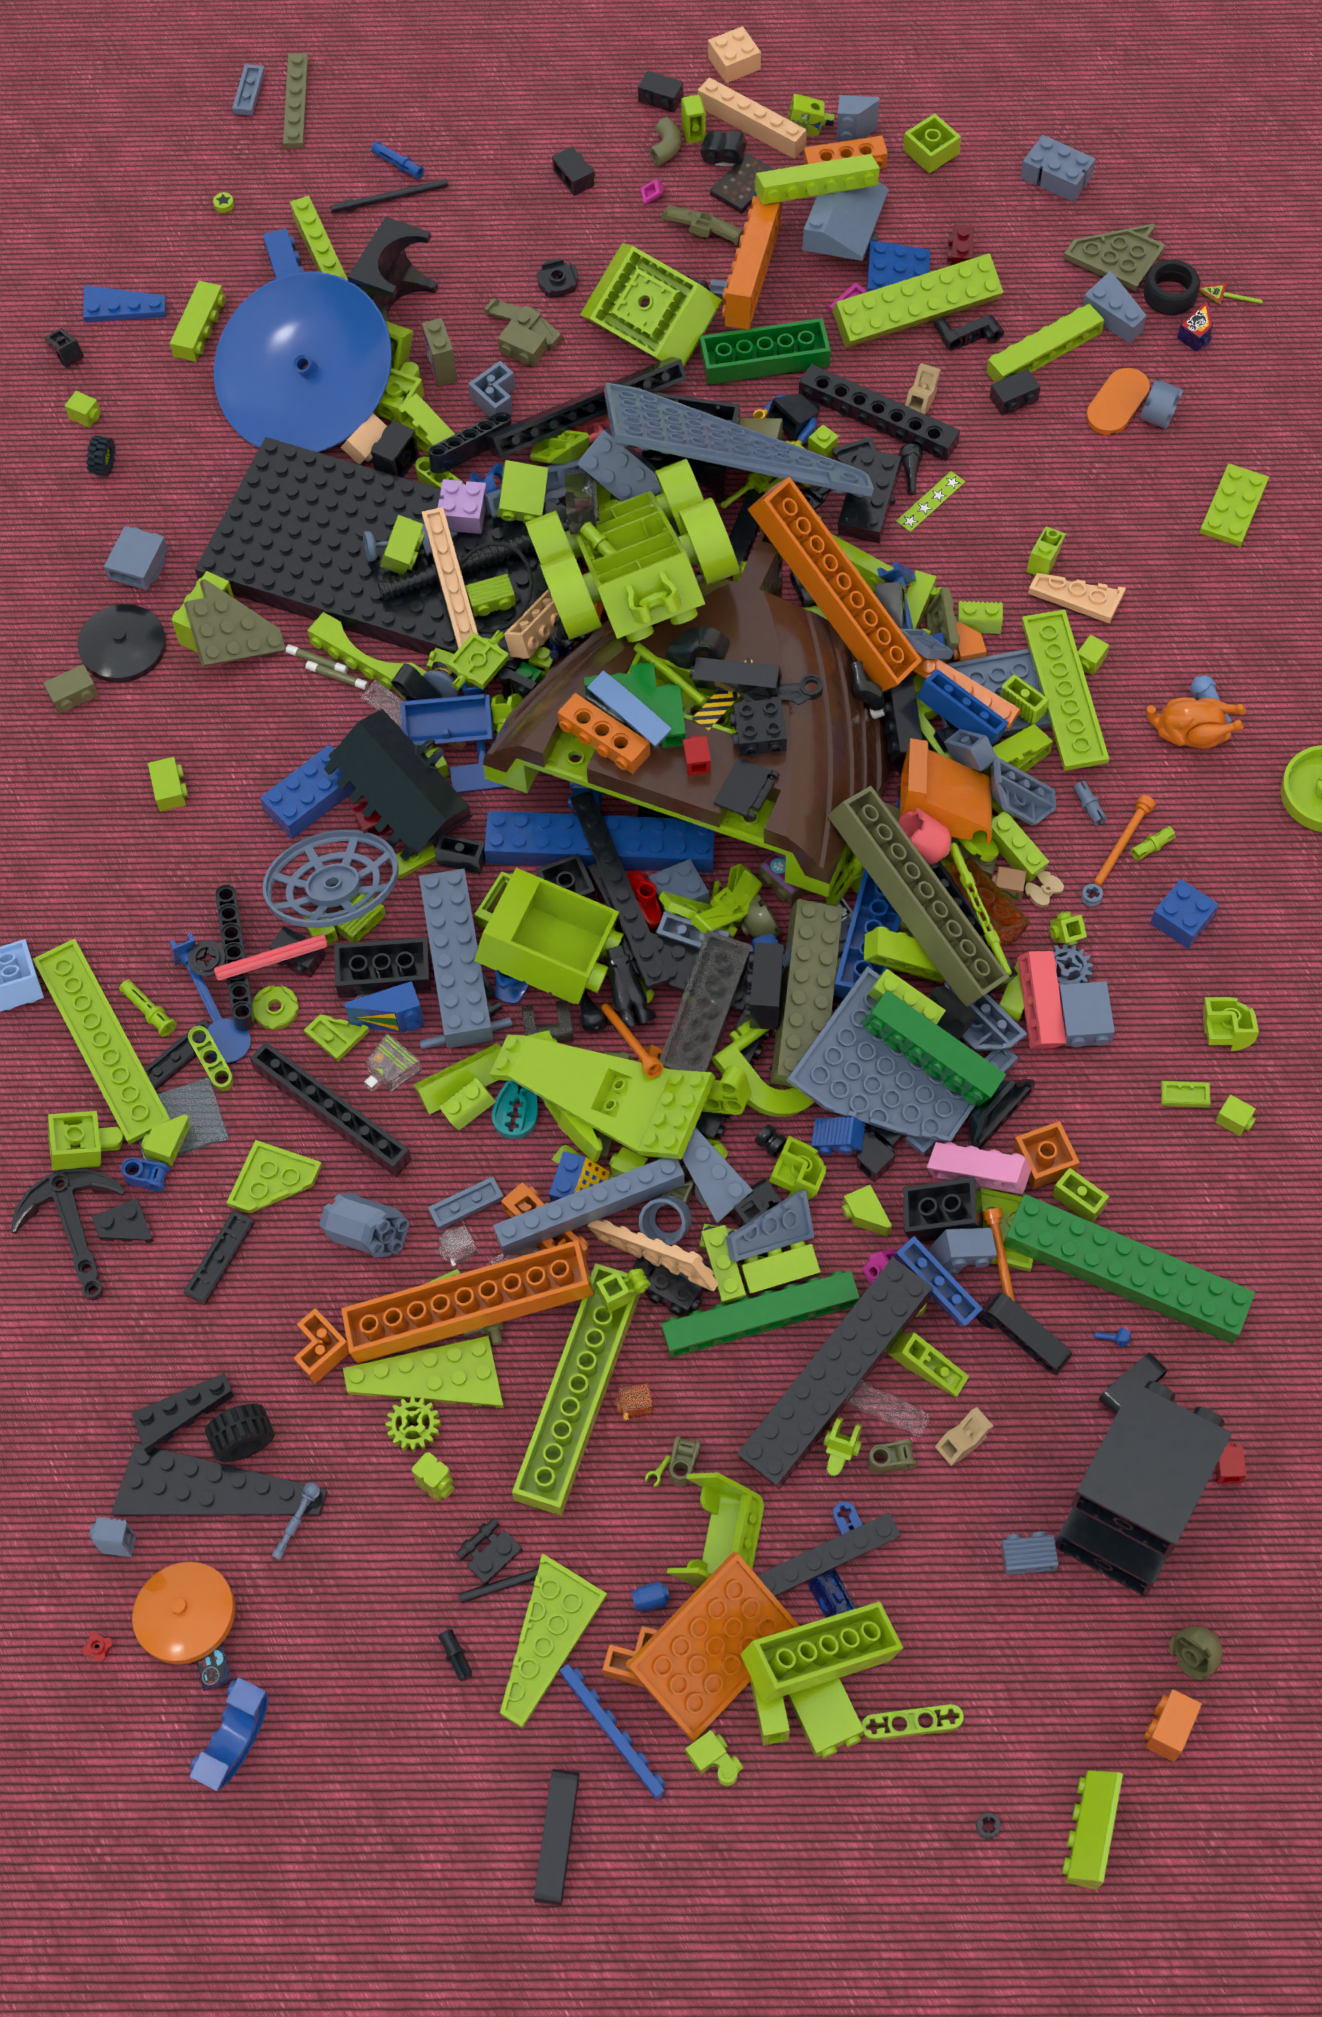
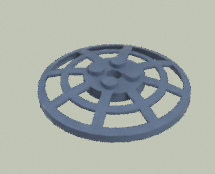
M359 830L328 831L305 838L282 852L266 872L262 887L263 895L269 910L284 922L311 928L335 926L357 919L381 904L396 884L399 866L392 847L377 835L368 832L363 833V831ZM349 841L346 852L330 853L318 857L313 849L319 845ZM358 842L376 847L384 854L373 862L368 857L355 853ZM305 852L310 861L300 867L292 877L280 874V871L291 860ZM342 860L341 864L323 865L325 862ZM353 860L366 865L367 867L357 872V870L350 865ZM390 860L393 870L392 877L389 883L379 885L380 873L378 868ZM315 868L316 871L308 877L307 881L300 880L307 871ZM372 873L373 885L361 886L360 880ZM274 881L287 884L286 899L288 902L273 903L272 887ZM294 888L305 889L307 896L294 900ZM381 892L374 900H372L367 905L363 906L374 896L375 893ZM357 894H367L357 904H351L350 900ZM313 903L319 907L313 913L299 906ZM341 905L344 909L342 911L324 914L326 910L330 907H336ZM292 908L295 912L309 917V919L293 918L279 910Z

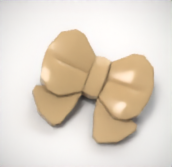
M1042 871L1037 875V878L1042 883L1041 888L1028 882L1025 887L1026 896L1030 895V900L1036 906L1046 908L1053 894L1063 893L1064 885L1060 879L1051 875L1050 872Z

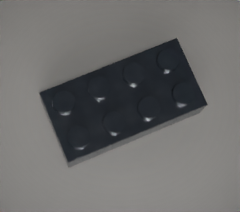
M859 447L854 467L870 476L874 490L872 497H857L852 493L846 492L838 520V535L880 544L901 469V456Z
M427 937L334 944L335 987L339 998L368 996L411 981L415 992L432 991L430 947Z

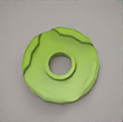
M268 986L260 990L254 997V1018L265 1029H283L291 1025L296 1019L299 1012L298 1000L293 991L287 987ZM272 1004H281V1008L278 1011L273 1012L269 1010Z

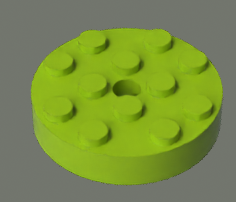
M1322 745L1301 751L1289 762L1280 788L1282 802L1291 817L1304 827L1318 832H1322Z

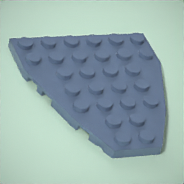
M867 967L786 1081L826 1110L848 1117L854 1116L862 1122L894 1133L950 1142L974 1106L965 1102L963 1096L957 1091L948 1090L937 1077L933 1078L923 1071L924 1068L919 1064H913L906 1060L902 1052L889 1048L878 1035H871L864 1029L865 1026L861 1024V1021L876 1001L867 993L880 976Z

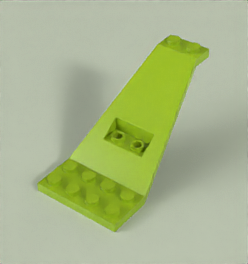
M507 1035L489 1074L494 1080L516 1082L641 1156L682 1159L716 1078L712 1072L671 1070L664 1068L658 1077L649 1078L642 1070L641 1062L524 1035Z

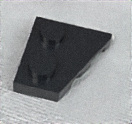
M138 1199L92 1216L101 1241L121 1240L122 1242H131L132 1240H145L146 1243L154 1242Z

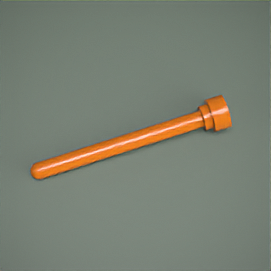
M1140 795L1135 803L1136 812L1094 880L1096 885L1101 886L1143 816L1151 813L1154 809L1156 802L1151 797Z
M603 1004L601 1007L603 1013L640 1058L644 1073L649 1078L658 1077L664 1069L660 1060L657 1057L649 1056L611 1006Z
M988 1209L982 1211L984 1222H987V1226L992 1228L1003 1293L1015 1301L1000 1229L1001 1219L1003 1218L1002 1209Z

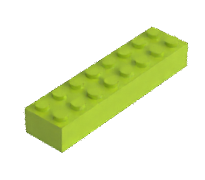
M989 253L838 301L833 306L832 312L844 346L848 348L997 300L1003 294V290Z

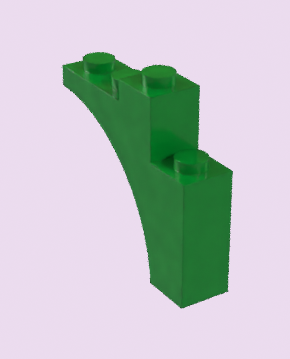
M654 663L630 665L631 673L610 675L672 729L661 742L662 748L683 746L686 732L680 685L667 684L656 687ZM598 675L584 677L586 695L591 692L587 687Z

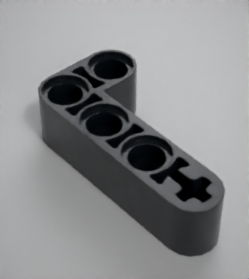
M999 1292L990 1296L982 1306V1310L976 1315L977 1320L989 1329L998 1327L1051 1374L1058 1375L1072 1357V1352L1004 1293Z

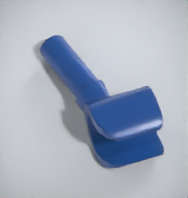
M1120 1328L1117 1335L1095 1332L1094 1338L1111 1340L1117 1345L1124 1347L1128 1345L1131 1339V1332L1124 1328Z

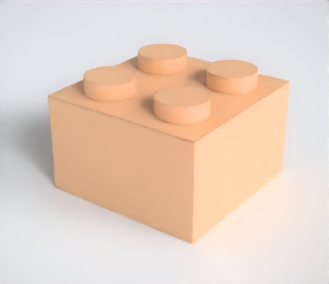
M743 26L708 40V58L725 83L761 70V51Z

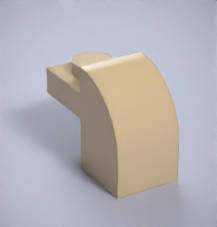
M923 363L919 365L914 385L909 389L905 406L923 414L928 412L938 387L936 386L941 369Z
M976 1407L968 1413L958 1426L946 1432L935 1448L952 1466L974 1451L987 1438L986 1435L993 1425Z

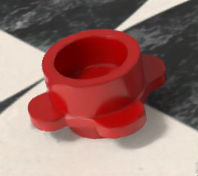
M92 1632L89 1635L87 1645L82 1648V1653L84 1656H92L97 1662H102L105 1660L113 1642L109 1637L103 1638L98 1632Z

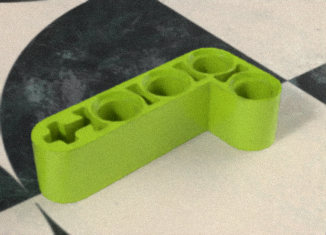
M728 1066L721 1080L714 1081L702 1111L733 1115L741 1114L751 1095V1089L745 1072L737 1066Z

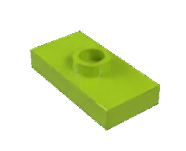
M432 845L418 856L414 854L407 861L400 857L403 851L396 854L399 866L398 876L402 879L435 861V847Z
M1161 1082V1106L1209 1108L1211 1105L1210 1083Z

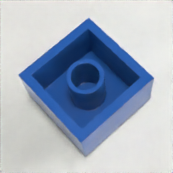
M1180 879L1154 910L1150 924L1189 949L1214 919L1219 904Z

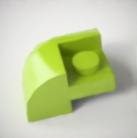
M1205 997L1203 1026L1204 1034H1207L1208 1045H1230L1231 1051H1237L1253 1044L1259 1034L1256 1014L1253 1008L1249 1009L1246 1005L1237 1002L1238 998Z
M788 1136L773 1168L769 1182L790 1191L788 1197L799 1190H806L808 1199H811L819 1191L827 1166H824L822 1159L818 1156V1150Z

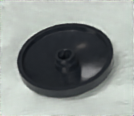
M129 604L115 605L97 612L84 624L78 637V652L85 668L95 677L114 683L129 682L147 675L159 664L166 649V636L159 619L149 610Z

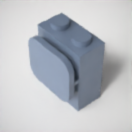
M124 526L104 565L108 579L148 590L150 584L158 579L166 562L165 555L168 548L165 538L158 533H149L136 527Z
M1107 981L1060 985L1059 994L1066 1037L1065 1046H1102L1111 1043L1115 1030Z

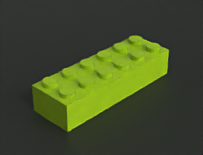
M879 1601L754 1640L740 1655L764 1703L890 1662L903 1649V1646Z

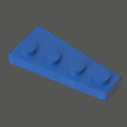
M84 285L83 318L85 323L166 317L167 301L165 295Z

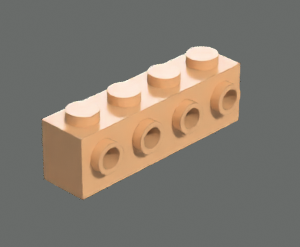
M549 588L504 633L511 657H519L521 659L532 657L556 629L554 623L560 616Z

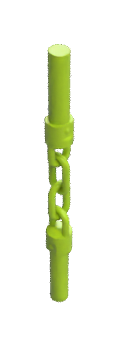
M957 843L950 844V853L959 871V878L963 888L966 889L976 910L977 918L985 933L986 942L991 947L997 961L1009 976L1012 974L1011 969L999 944L998 934L993 929L987 911L978 895L972 873L967 869ZM972 887L974 892H970L969 888ZM974 898H977L980 906L977 907ZM981 912L984 913V916L986 918L985 921H983L980 916Z

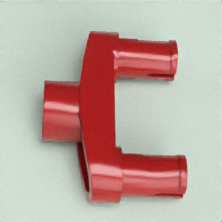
M639 871L629 872L627 875L649 931L655 934V929L659 926L662 918L656 898L657 887L653 882L648 881L643 873Z

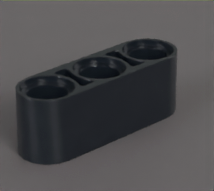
M403 664L391 680L394 688L407 701L442 698L419 671L409 664Z
M1149 1352L1105 1390L1099 1397V1400L1116 1417L1133 1382L1144 1387L1148 1381L1158 1382L1168 1370Z

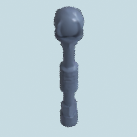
M309 1482L304 1486V1493H301L303 1496L301 1505L295 1516H292L282 1541L279 1542L272 1554L273 1557L281 1560L290 1537L294 1536L301 1522L300 1518L306 1507L309 1506L311 1501H315L314 1498L318 1497L320 1488L315 1482Z

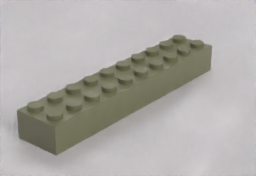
M872 786L843 801L827 815L962 1003L967 1007L1009 978L1008 974Z

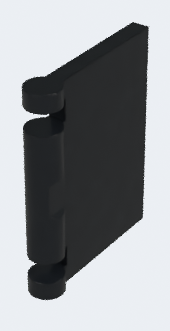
M738 758L713 803L716 806L754 821L756 818L754 812L760 811L775 784L772 779L777 780L780 774L775 770H770Z

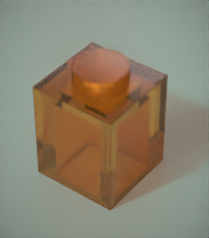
M648 1383L619 1389L620 1397L615 1398L617 1412H623L624 1420L653 1415V1405Z

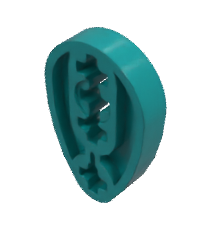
M507 1081L494 1103L492 1122L499 1135L506 1139L518 1140L527 1137L535 1129L538 1119L537 1095L522 1087L519 1093L517 1083ZM520 1102L521 1106L518 1107V1117L520 1118H516V1128H514L513 1132H510L508 1128L512 1124L510 1116L514 1115L512 1105Z

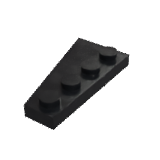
M225 1373L132 1413L146 1454L154 1450L153 1446L162 1440L167 1442L173 1438V1433L183 1426L187 1428L195 1423L194 1420L201 1414L210 1413L234 1397Z

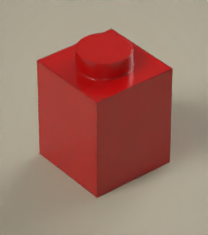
M692 736L688 739H683V754L687 776L711 773V758L707 736Z
M1227 1443L1215 1467L1217 1484L1243 1483L1246 1478L1243 1446Z

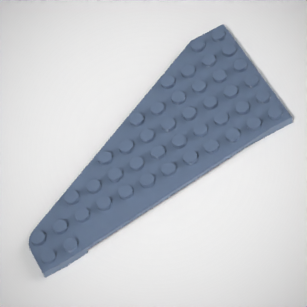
M605 383L604 393L613 442L619 446L627 447L632 445L637 446L641 450L651 449L660 451L663 454H674L784 479L790 476L793 481L830 488L836 493L849 492L857 497H872L874 487L870 476L858 468L640 388Z

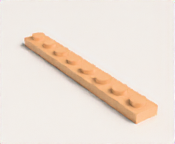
M440 507L423 511L422 518L459 649L473 632L477 635L478 632L444 509Z

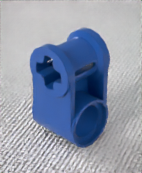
M128 1158L122 1163L121 1171L128 1185L146 1188L155 1192H163L165 1189L163 1183L166 1173L170 1172V1167L157 1161ZM133 1169L139 1170L135 1175L128 1174Z

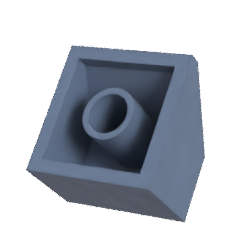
M839 95L836 142L863 139L877 130L879 97Z

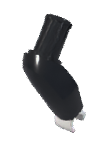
M863 661L850 663L849 668L853 679L851 690L854 696L868 704L873 719L885 716L883 712L885 700L882 687L866 679Z

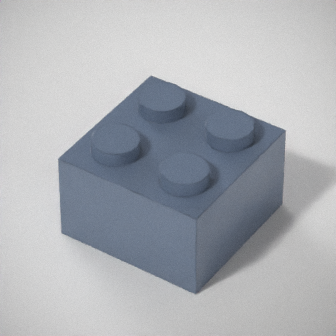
M691 859L648 876L649 881L653 882L657 887L656 898L663 914L666 911L664 909L665 906L659 900L662 891L710 904L709 892Z

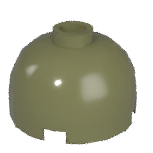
M760 894L756 895L749 904L748 914L742 919L741 929L746 936L751 934L754 939L773 933L776 937L781 935L783 932L776 925L777 921L764 900L759 902L761 900Z
M1199 1625L1187 1626L1177 1632L1169 1643L1172 1657L1176 1654L1177 1658L1181 1661L1177 1663L1178 1667L1188 1676L1197 1680H1201L1204 1677L1209 1678L1213 1675L1223 1659V1648L1217 1635Z

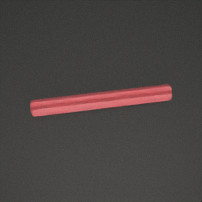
M323 934L215 967L214 973L217 980H223L326 948L327 940Z

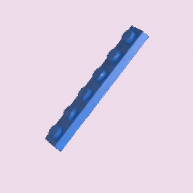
M569 1664L564 1666L560 1670L562 1678L656 1801L661 1799L665 1795L663 1787L666 1785L657 1772L652 1774L646 1767L649 1765L646 1757L641 1751L636 1753L630 1746L633 1743L632 1739L625 1730L620 1732L614 1725L617 1720L610 1710L604 1711L598 1704L601 1699L594 1689L591 1688L588 1691L582 1683L585 1681V1678L577 1668L572 1670Z

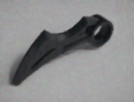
M808 674L801 679L800 683L781 684L778 697L748 693L739 694L748 701L781 698V701H790L800 705L808 700L818 699L822 695L823 681L816 674ZM811 682L818 685L817 690L812 692L805 689L806 684Z

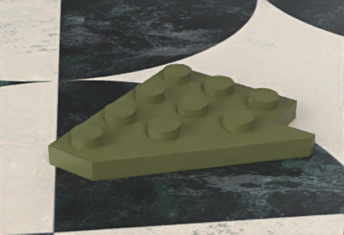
M1149 224L1074 239L1065 251L1063 259L1102 277L1111 270L1124 287L1136 292L1146 278L1150 268L1155 265L1164 252L1166 245L1150 238L1155 230V224Z
M206 579L200 581L204 598L184 603L202 667L280 653L286 650L280 628Z

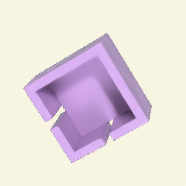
M443 479L438 508L443 507L449 531L482 534L487 506L485 494H487L486 483L466 481V485H463L462 481Z

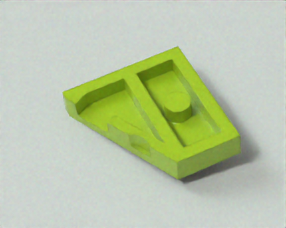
M322 1014L304 1029L305 1034L337 1062L370 1032L369 1027L366 1025L357 1026L349 1024V1021L335 1020L330 1016Z

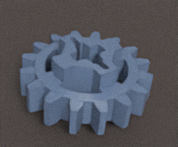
M1067 944L1063 945V949H1060L1057 945L1054 946V959L1057 962L1056 973L1059 985L1088 983L1092 976L1093 964L1089 963L1090 956H1083L1084 949L1076 951V945L1068 949Z

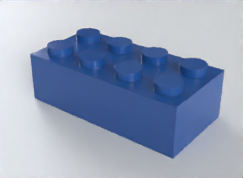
M330 744L260 797L264 812L292 840L356 789L351 782L344 789L339 788L337 781L343 775L339 768L330 775L324 771V767L331 760L328 756L334 750Z

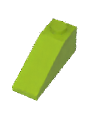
M915 1332L902 1333L888 1353L906 1369L954 1397L958 1396L969 1378L965 1372Z

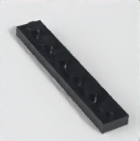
M889 1512L757 1576L776 1597L898 1539L901 1535Z

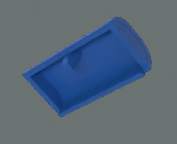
M480 694L411 700L400 703L402 731L417 746L424 744L429 738H433L436 741L435 744L491 740L494 738L490 695Z

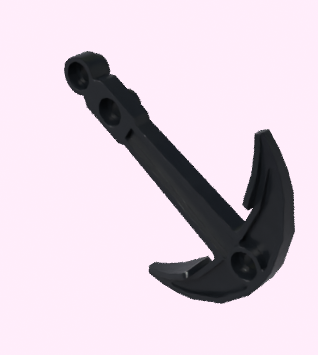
M86 1168L56 1171L45 1176L30 1187L14 1212L11 1232L17 1234L19 1229L39 1212L37 1207L54 1200L74 1255L73 1262L78 1279L83 1285L82 1291L87 1299L97 1300L102 1296L104 1289L100 1281H98L100 1276L94 1257L88 1248L74 1193L90 1188L95 1193L109 1192L124 1196L126 1192L120 1184L104 1173ZM65 1183L62 1188H57L58 1184ZM86 1267H91L88 1273L83 1272ZM93 1288L98 1289L97 1293L90 1294Z

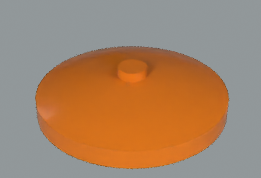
M182 1562L170 1565L153 1575L143 1586L136 1598L132 1614L135 1636L141 1646L159 1661L169 1664H187L198 1661L215 1651L229 1634L235 1617L234 1595L225 1578L217 1570L206 1564Z

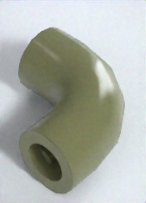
M669 117L661 119L656 125V133L662 138V141L649 148L650 156L657 166L672 159L681 147V132Z

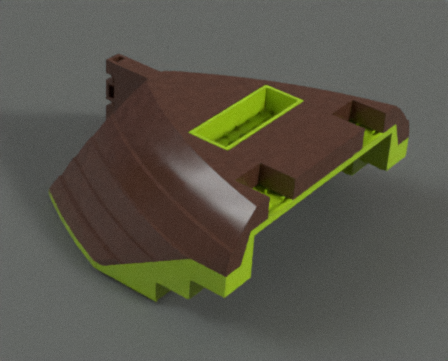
M763 530L738 583L723 579L706 585L702 575H695L705 604L696 607L698 615L692 620L673 625L670 618L653 624L654 632L647 638L636 642H628L626 636L617 639L609 619L601 624L602 628L594 630L587 639L575 645L547 672L543 681L508 715L483 760L485 779L524 793H528L539 770L786 855L785 883L829 897L839 872H844V866L849 862L853 852L827 815L843 801L869 786H872L881 798L890 776L891 766L890 754L887 752V735L884 732V716L873 719L868 704L856 698L851 690L853 679L849 664L858 660L829 620L782 599L783 573L781 571L783 568V557ZM698 626L711 627L723 633L730 642L726 655L721 660L744 662L747 658H750L753 661L752 663L780 666L782 672L781 684L800 683L801 679L808 674H816L822 679L823 693L818 699L808 700L800 705L790 701H781L787 736V751H781L777 754L762 753L755 756H739L738 747L733 746L732 733H736L734 727H731L729 713H733V704L721 716L725 722L722 724L714 723L709 731L692 719L694 717L691 714L692 711L700 710L717 690L696 688L693 680L690 679V669L677 667L666 659L665 653L677 636L690 628ZM641 643L707 698L706 702L700 706L681 690L686 739L692 736H707L711 758V773L687 776L683 746L662 748V743H660L655 748L650 743V756L632 774L627 770L620 769L608 757H602L590 745L581 743L578 737L571 732L566 733L559 726L557 712L575 693L582 698L586 697L584 677L599 675L602 671H605L608 675L616 673L627 674L631 673L630 665L638 663L648 664V661L634 651L635 645ZM700 651L695 654L694 660L696 661V657L708 658L709 655L705 651ZM654 667L656 687L667 684L675 685ZM865 671L866 679L873 682ZM812 682L805 686V689L810 692L818 688V685ZM740 696L734 703H739L745 699ZM628 724L626 725V727H628L629 729H631L632 731H634L635 733H637V732H636L633 728H631ZM574 755L582 758L579 762H571L569 760ZM738 758L770 770H775L780 774L777 780L772 779L775 784L760 811L754 812L757 819L753 822H747L743 819L744 816L716 806L713 803Z

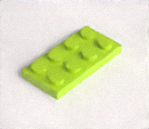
M1228 463L1200 529V534L1241 547L1268 483L1269 476Z

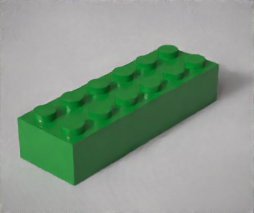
M823 318L700 336V355L707 385L805 371L811 364L820 368L830 367L831 350Z
M888 990L874 1002L861 1021V1024L865 1026L864 1029L874 1036L878 1035L889 1048L902 1052L906 1060L913 1064H919L924 1068L923 1071L927 1075L940 1079L948 1090L957 1091L963 1096V1100L970 1105L979 1106L990 1099L1006 1076L1003 1071Z

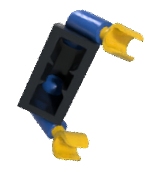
M801 394L777 395L764 406V410L758 409L753 414L754 418H766L768 416L773 419H782L783 431L793 440L797 438L796 442L800 445H805L818 424L817 417L820 406L816 401L809 402Z

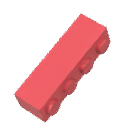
M1029 951L1017 957L1030 1049L1056 1048L1066 1043L1054 951Z

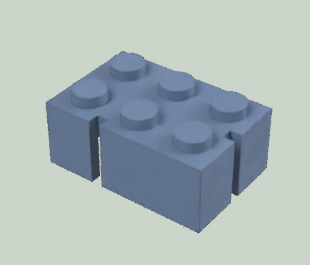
M1042 135L1023 160L1021 179L1037 185L1040 169H1043L1040 187L1074 202L1083 187L1092 178L1096 158Z

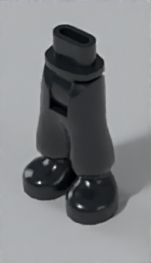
M624 945L606 949L608 956L606 964H608L612 1000L615 1010L620 1013L619 1018L627 1028L637 1025L636 1022L644 1023L657 1018L655 1011L648 1009L646 1006V993L637 977L630 954L625 952ZM631 1005L635 1007V1018L631 1010Z

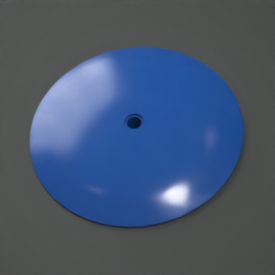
M300 272L275 279L257 289L241 303L221 334L214 362V384L220 407L231 426L245 440L260 448L265 437L315 452H322L349 438L363 422L365 423L370 418L385 392L392 361L389 331L382 313L373 300L362 289L344 278L322 272Z

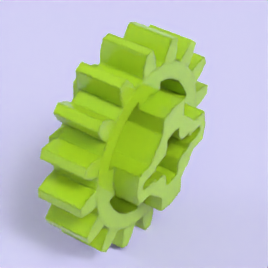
M411 1397L410 1403H406L404 1399H401L402 1406L398 1407L394 1404L393 1409L395 1413L387 1414L388 1419L391 1420V1422L386 1423V1428L390 1430L387 1433L389 1439L394 1438L393 1444L395 1446L401 1443L402 1451H406L408 1446L411 1447L413 1453L416 1452L417 1446H420L422 1450H426V1442L434 1444L432 1435L439 1436V1431L436 1429V1427L441 1426L440 1420H437L439 1417L438 1411H432L434 1408L432 1403L425 1406L424 1398H421L418 1403L415 1402L414 1397ZM429 1417L430 1425L427 1430L425 1428V1423L427 1422V1418ZM400 1419L402 1425L400 1426L399 1431H397V1423ZM411 1422H412L413 1424H415V1423L418 1424L416 1427L413 1426V1425H411V1426L409 1427V1423H411Z

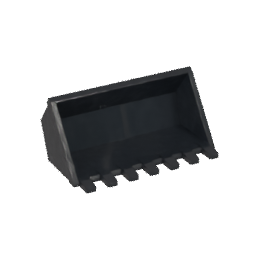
M381 709L356 723L338 747L330 753L328 757L331 760L324 767V771L328 775L332 774L337 768L343 772L342 777L337 781L339 788L344 789L350 782L356 787L349 796V799L353 803H357L363 796L369 803L362 810V814L368 818L375 811L379 813L381 819L375 824V829L378 832H382L389 825L394 830V833L387 842L393 847L402 839L407 847L400 854V857L407 861L414 854L418 856L438 842L440 834H449L468 821L473 815L470 812V806L447 782L435 766L445 751L439 748L428 758L426 754L436 741L433 738H429L419 748L408 738L384 709Z

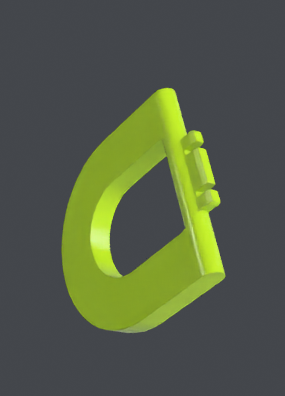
M749 1019L738 1027L736 1031L734 1030L730 1033L729 1036L734 1042L713 1056L712 1061L722 1075L728 1066H737L745 1072L751 1089L747 1105L768 1116L789 1117L803 1112L814 1103L813 1100L797 1088L792 1087L786 1090H778L768 1086L740 1053V1051L770 1029L749 1028Z

